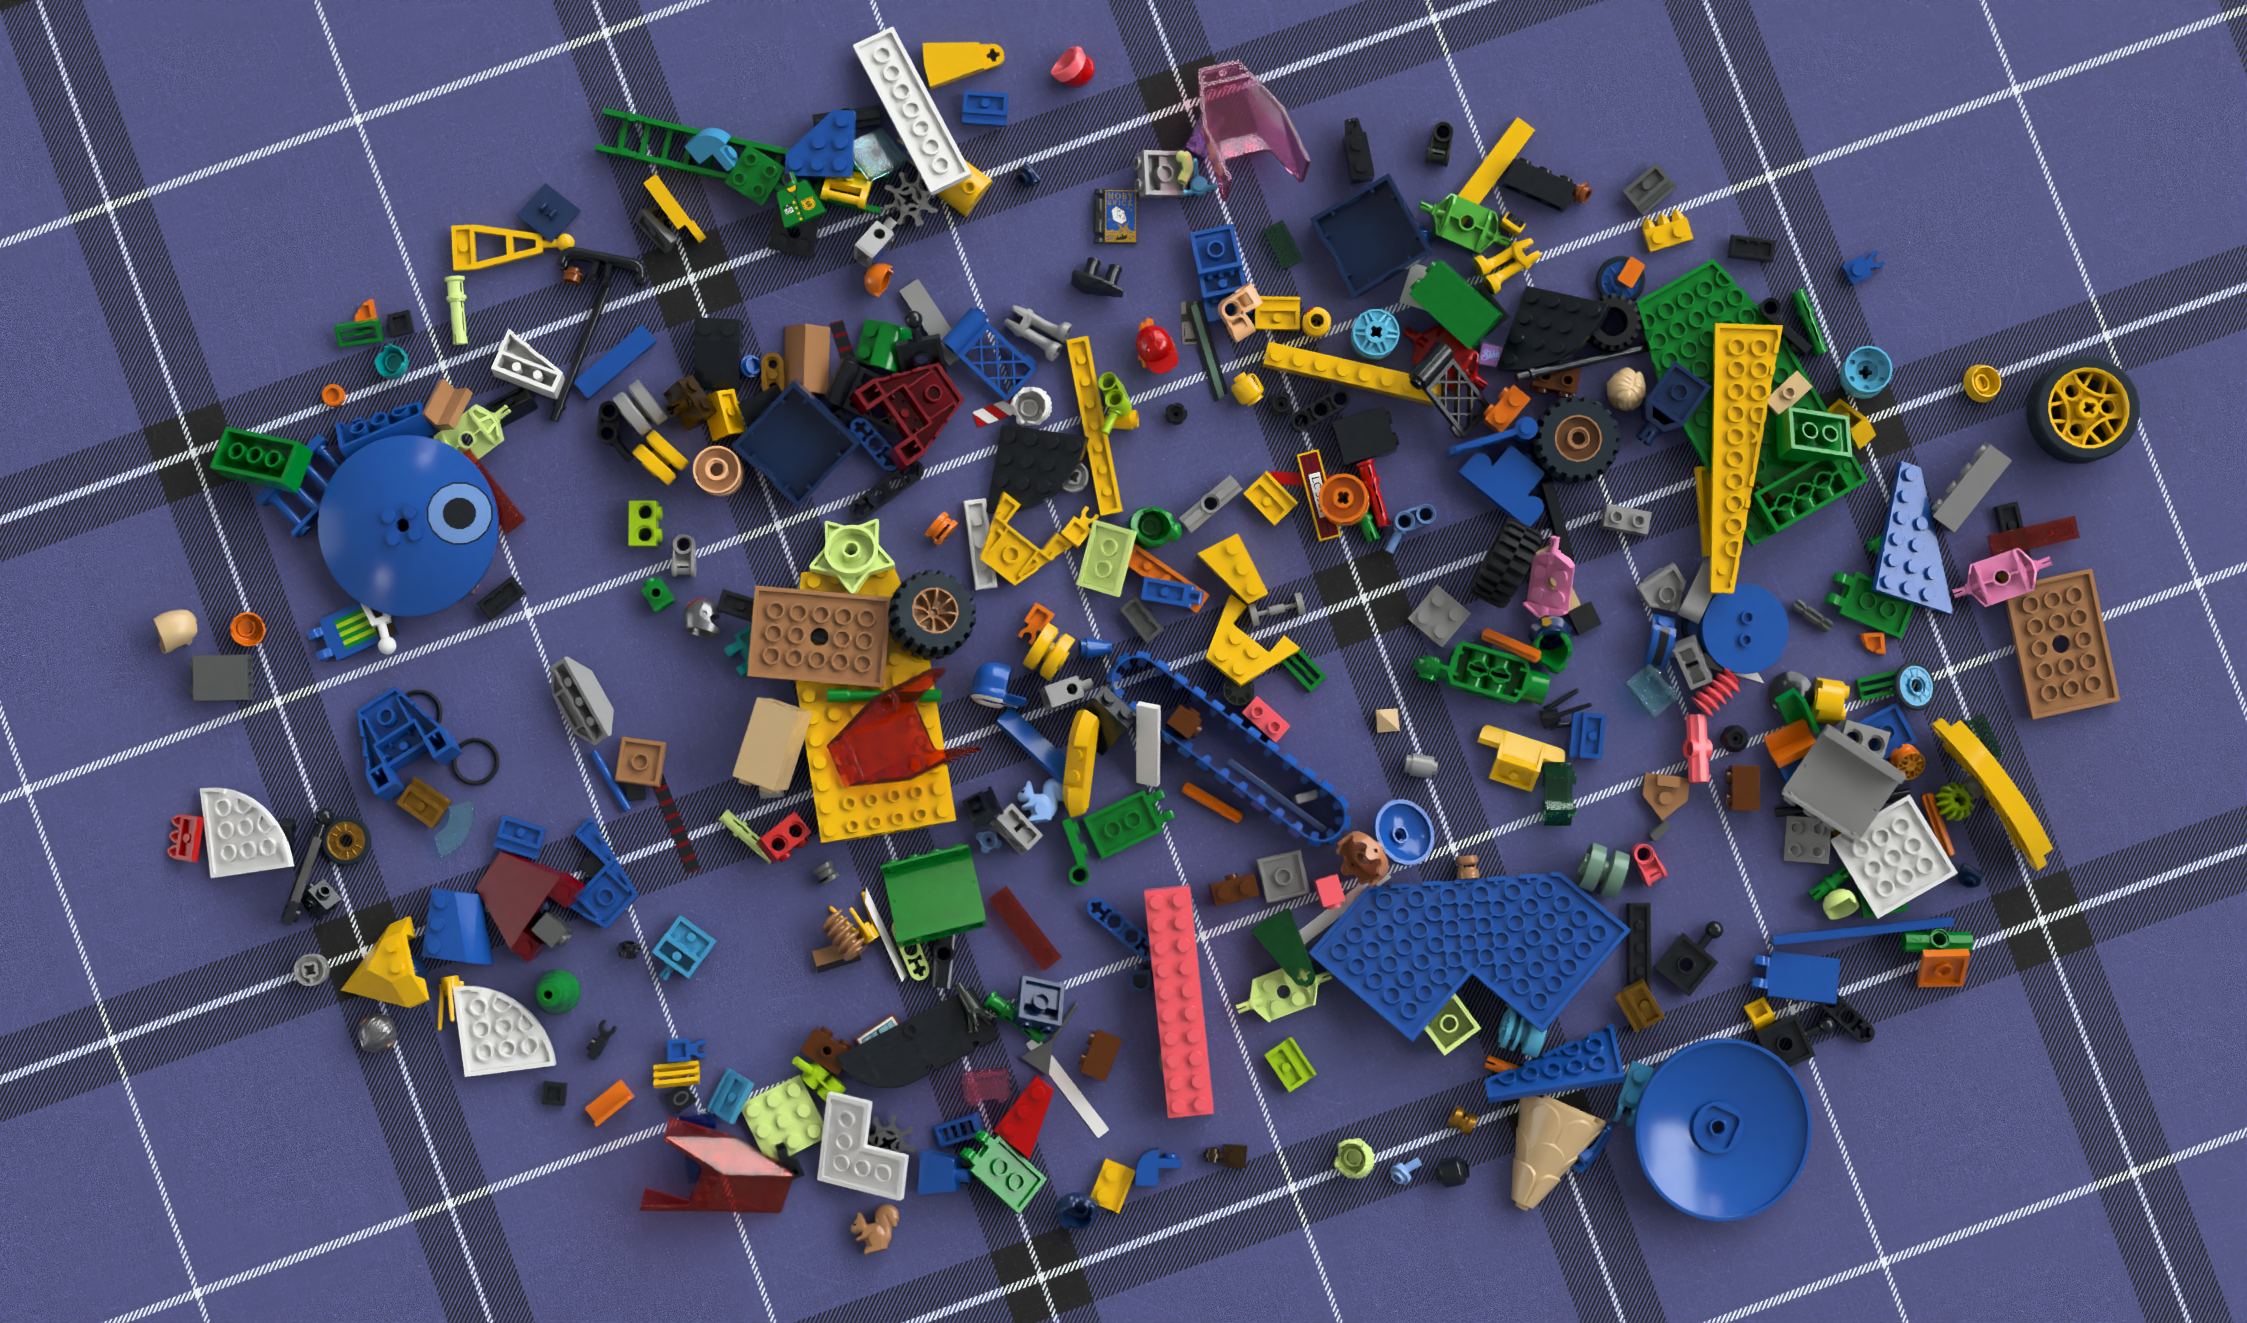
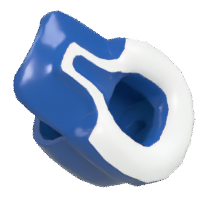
M991 661L982 664L976 670L971 691L973 701L992 708H1002L1004 706L1019 708L1027 705L1026 698L1007 693L1012 672L1010 666Z

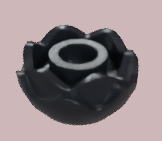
M1729 725L1722 732L1720 742L1726 751L1738 753L1746 748L1749 736L1742 726Z

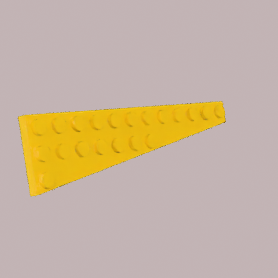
M1714 324L1709 593H1734L1783 325Z

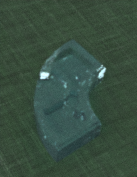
M472 800L449 807L450 817L448 824L441 832L434 835L440 857L454 852L467 838L474 821Z

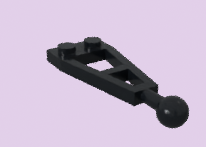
M321 808L316 813L318 824L279 922L281 924L289 926L292 925V922L298 921L301 909L298 906L319 850L325 828L334 820V813L329 808Z

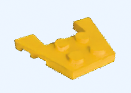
M1003 491L979 558L1013 585H1017L1039 570L1038 568L1055 559L1054 557L1065 550L1067 551L1072 547V544L1055 532L1042 549L1037 548L1007 524L1021 504Z
M1231 594L1205 659L1241 687L1274 665H1278L1287 657L1296 654L1300 647L1286 636H1283L1270 652L1265 650L1234 625L1247 606Z

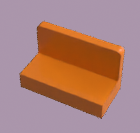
M1804 718L1764 736L1770 757L1778 768L1805 757L1816 741Z
M620 1079L589 1104L585 1110L595 1121L594 1126L598 1127L635 1096Z

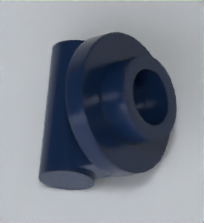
M1028 161L1016 170V179L1023 187L1029 188L1042 180Z
M1963 863L1960 867L1958 880L1967 888H1975L1980 885L1984 873Z

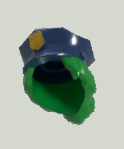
M1545 615L1531 624L1528 638L1533 644L1532 647L1541 651V659L1538 660L1539 664L1546 665L1549 672L1557 675L1566 669V661L1572 656V644L1569 639L1572 627L1562 617Z

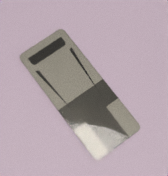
M1198 301L1181 302L1183 345L1197 344L1187 309Z

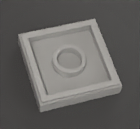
M1300 849L1256 859L1266 904L1311 894Z

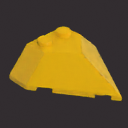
M410 916L389 924L342 987L341 991L407 1008H412L429 1001L425 979L415 976L408 941L416 938Z

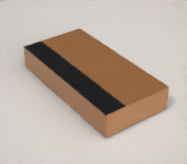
M831 945L812 951L818 973L861 961V954L845 961L843 959L845 953L841 954L838 952L839 946Z

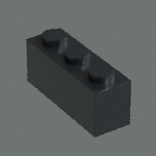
M1519 157V159H1513L1501 187L1563 213L1567 208L1576 184L1572 183L1573 180L1567 176L1560 175L1558 177L1551 174L1552 171L1543 166L1537 168L1532 166L1529 160Z

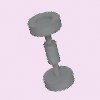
M1301 592L1295 593V603L1288 605L1282 603L1270 606L1267 610L1257 612L1255 603L1248 605L1253 627L1260 625L1258 616L1270 614L1271 616L1286 612V609L1294 607L1297 608L1299 615L1306 614Z

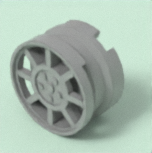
M1082 463L1078 464L1070 477V481L1062 489L1068 493H1078L1087 486L1089 475L1087 468Z
M320 954L304 955L296 961L294 966L295 978L305 986L323 983L330 972L327 959Z

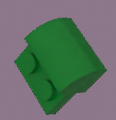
M866 319L855 358L860 360L859 364L892 373H901L895 342L909 340L912 332L907 328L889 322Z

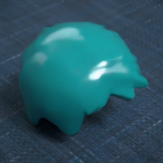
M391 343L388 346H384V351L379 353L374 360L378 373L382 377L391 380L403 377L409 366L408 356L405 351Z

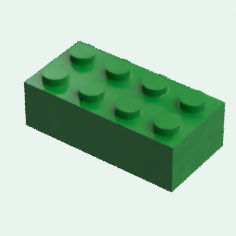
M226 426L210 468L224 478L298 493L313 452L298 441Z

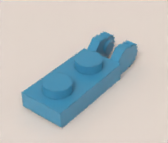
M1631 1060L1625 1076V1082L1622 1084L1616 1101L1617 1106L1612 1121L1618 1122L1620 1120L1623 1106L1631 1108L1626 1118V1126H1632L1640 1094L1652 1075L1654 1068Z

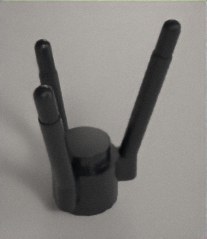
M1574 689L1553 703L1543 706V711H1540L1539 715L1544 729L1550 727V730L1571 727V722H1557L1561 721L1560 717L1591 707L1592 703L1558 712L1557 708L1553 709L1579 692V689Z

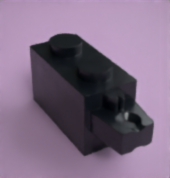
M1358 117L1346 119L1344 121L1345 136L1342 143L1351 185L1373 181L1375 173L1367 134L1363 132Z

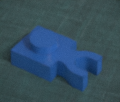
M1878 250L1870 253L1866 260L1861 255L1841 266L1851 286L1873 275L1870 269H1878L1885 265L1884 261L1878 264L1873 261V257L1879 254Z
M689 1037L666 1039L667 1062L690 1061V1055L706 1058V1052L700 1053L697 1051L699 1045H706L705 1039L697 1040L694 1043H690Z

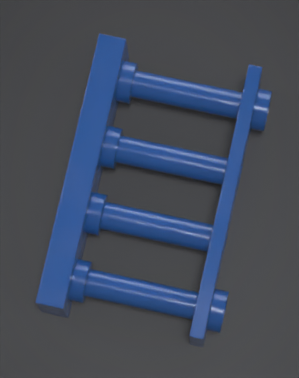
M318 433L306 445L313 452L306 474L325 492L328 482L311 466V461L316 456H321L335 471L340 467L341 463L327 450L329 441ZM265 487L255 497L261 505H274L296 527L290 533L296 537L308 534L312 529L311 525L319 516L321 501L317 504L301 487L298 493L294 494L312 510L303 520L280 499L279 494L283 490Z

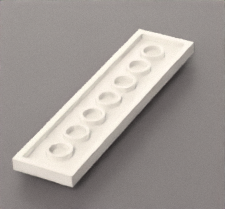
M894 27L854 44L853 49L931 196L971 178V171Z

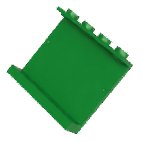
M955 844L946 850L934 849L929 854L921 856L920 854L910 855L907 859L901 861L889 860L885 865L880 866L884 875L896 931V942L899 948L988 927L974 862L968 844Z

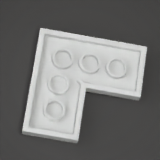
M832 1091L827 1093L817 1180L901 1201L904 1198L909 1155L867 1145L872 1101Z

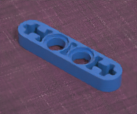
M1095 897L1089 900L1087 911L1090 916L1140 957L1151 961V954L1145 956L1144 948L1141 946L1139 950L1135 948L1140 943L1142 937L1147 939L1143 943L1150 946L1149 936L1102 898ZM1100 901L1102 903L1101 908L1105 912L1107 908L1112 910L1106 915L1104 921L1099 919L1103 916L1100 912L1097 911L1094 914L1091 911L1093 909L1091 906L1092 902L1097 904ZM1117 915L1121 919V924L1118 928H1111L1108 925L1110 916ZM1131 929L1137 931L1139 935L1137 941L1133 943L1128 942L1125 938L1126 932Z

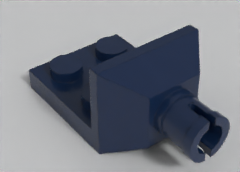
M1674 360L1649 396L1640 405L1642 421L1645 424L1640 432L1637 433L1636 438L1641 441L1648 433L1643 443L1651 446L1657 435L1674 432L1682 428L1711 386Z

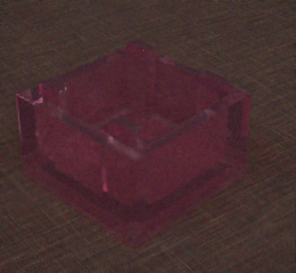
M1009 1067L964 1071L962 1074L965 1102H970L971 1106L978 1105V1102L991 1099H998V1103H1003L1012 1095Z

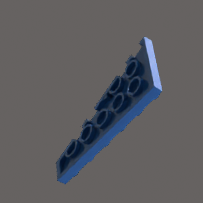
M1613 1023L1607 1025L1605 1030L1598 1033L1594 1031L1587 1034V1038L1578 1042L1573 1040L1548 1051L1535 1061L1530 1059L1523 1062V1066L1517 1069H1508L1485 1079L1489 1103L1625 1082Z

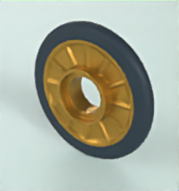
M342 816L334 819L330 825L326 826L322 837L324 853L332 862L339 865L349 866L360 862L366 857L371 847V834L368 827L361 820L352 816ZM345 834L352 837V844L349 847H344L341 844V838Z

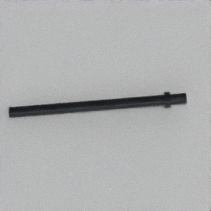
M611 284L609 288L602 286L557 402L553 403L554 409L550 420L558 423L562 411H565L567 408L565 406L611 291Z
M1647 343L1540 368H1526V371L1515 373L1514 377L1516 382L1524 380L1534 381L1537 377L1646 353L1649 350Z

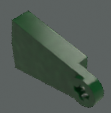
M1289 907L1266 918L1250 930L1297 986L1306 988L1314 983L1316 974ZM1302 970L1305 973L1309 972L1307 975L1308 979L1305 981L1302 978L1298 979L1301 976L1299 972Z

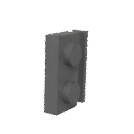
M1656 162L1621 193L1643 217L1678 186L1671 181V178Z

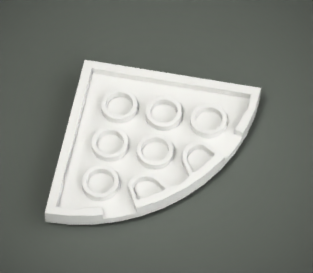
M216 787L200 788L211 878L294 866L286 836L278 822L264 806L255 799L236 790Z
M467 985L453 987L465 1077L556 1065L555 1054L544 1028L535 1016L521 1003L489 988Z

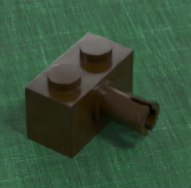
M693 375L679 379L663 393L669 402L665 405V412L672 410L673 412L667 415L669 417L677 415L688 431L702 426L717 412Z

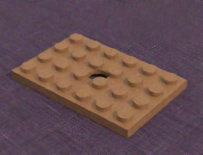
M2092 568L2036 580L2034 591L2005 600L2030 719H2038L2120 701ZM2058 635L2066 637L2069 642V646L2063 653L2056 652L2052 646L2053 639Z
M755 586L747 677L884 688L889 633L888 623L890 621L888 609L891 597ZM822 628L827 631L829 638L825 645L817 646L812 643L811 633L815 629Z

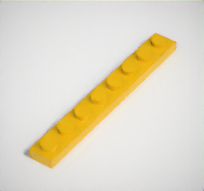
M1083 336L1068 339L1066 342L1084 434L1089 438L1087 449L1100 516L1121 513L1123 510L1108 435L1101 432L1105 419L1089 337Z

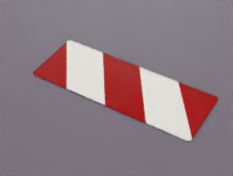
M1013 397L1008 402L1003 400L974 411L973 416L977 426L981 427L1014 415L1009 408Z

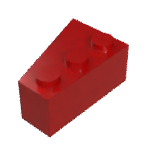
M1038 1075L1033 1078L994 1128L997 1134L1029 1159L1054 1092V1088Z

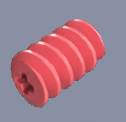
M1727 668L1722 669L1724 675L1716 674L1717 681L1712 679V682L1709 683L1710 687L1707 685L1702 687L1704 693L1700 691L1695 693L1697 699L1690 697L1703 713L1711 717L1713 716L1712 708L1717 711L1720 710L1718 702L1726 705L1725 696L1733 699L1731 691L1740 692L1738 687L1740 684L1739 680Z

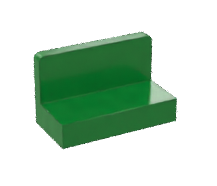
M1794 687L1774 699L1786 726L1804 718L1808 727L1815 734L1820 732L1806 699Z

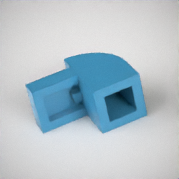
M706 128L700 131L685 146L699 164L713 154L725 170L729 171L739 160L736 151L726 144L731 136L718 128Z

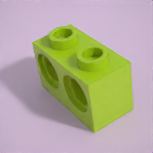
M629 501L630 547H659V542L663 540V531L659 529V520L663 518V508L659 506V502ZM650 507L652 511L651 516L643 519L641 517L642 509ZM650 530L651 538L648 541H642V531Z

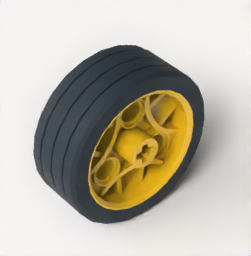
M2097 357L2070 359L2048 370L2035 383L2027 402V422L2036 443L2047 454L2067 463L2085 464L2103 459L2119 451L2131 439L2140 417V401L2137 389L2130 377L2120 367L2108 360ZM2078 376H2084L2082 382L2080 381ZM2091 379L2100 383L2097 392L2087 388ZM2066 387H2070L2073 390L2074 395L2072 398L2066 395ZM2054 397L2057 402L2051 403L2052 398ZM2102 403H2106L2109 406L2108 414L2102 411ZM2059 406L2061 419H2053L2051 407ZM2109 421H2114L2112 427ZM2098 424H2100L2106 434L2102 441L2092 432ZM2072 425L2078 429L2077 437L2073 436L2070 432ZM2088 439L2093 445H2085L2086 440Z

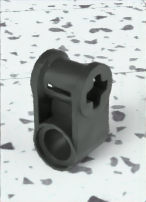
M1439 122L1435 125L1428 145L1425 163L1434 162L1443 164L1444 167L1448 166L1453 137V128L1448 122ZM1437 129H1446L1448 137H1438Z

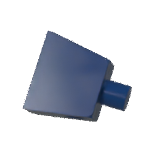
M932 1149L920 1151L919 1195L960 1190L961 1182L969 1183L971 1181L972 1173L967 1168H962L961 1157Z

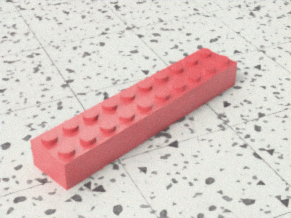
M1181 885L1145 889L1144 896L1168 1118L1214 1114L1191 886Z

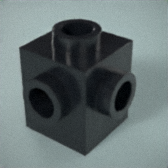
M323 879L317 884L315 882L309 884L304 889L305 895L300 901L304 904L306 910L311 912L319 921L334 910L342 898Z

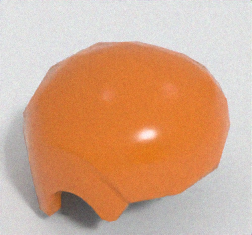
M877 263L867 270L864 276V284L868 293L872 296L880 297L887 289L890 275L893 274L891 270L893 266Z
M252 612L240 613L233 618L230 625V633L233 640L244 647L255 646L260 643L266 632L262 619Z

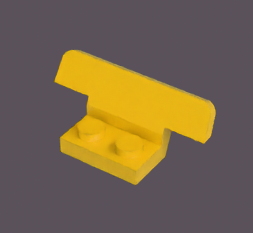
M1490 725L1482 728L1477 741L1478 743L1498 749L1497 756L1489 773V779L1532 792L1542 763L1562 769L1564 766L1565 751L1563 749Z

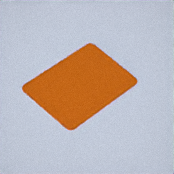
M1631 256L1618 276V280L1633 288L1645 268V264Z

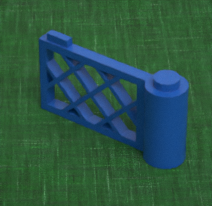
M970 308L941 342L1001 398L1008 402L1037 370L1034 366L1037 362L1028 354L1023 356L986 321L987 315L980 308ZM987 330L994 335L995 345L982 346V336ZM979 340V346H973ZM982 348H995V361L983 362ZM998 348H1008L1011 351V361H999ZM970 349H979L980 362H971L964 355ZM1011 363L1012 377H1000L999 364ZM1015 363H1024L1030 370L1024 376H1015ZM983 364H996V377H987L983 371ZM1012 379V390L1006 395L1000 389V380ZM1015 379H1021V380L1016 384ZM991 380H996L997 386Z
M1523 417L1509 430L1450 447L1445 452L1447 459L1511 439L1515 443L1525 444L1537 434L1538 425L1533 418Z

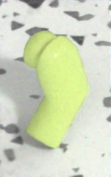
M1180 150L1176 155L1177 162L1182 163V170L1177 178V182L1187 185L1194 171L1193 160L1190 152Z

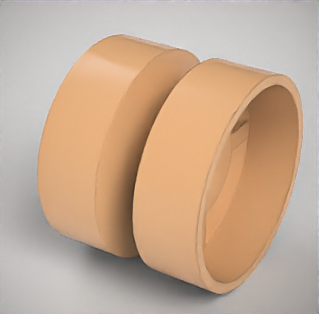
M711 446L704 449L698 454L693 464V475L697 484L713 496L726 497L732 495L741 487L744 481L745 470L742 461L726 447Z

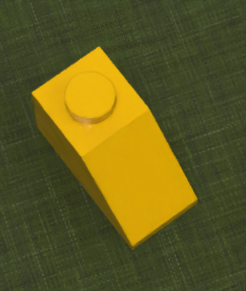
M1839 399L1827 409L1829 413L1849 416L1851 444L1859 450L1876 436L1868 418L1843 400Z

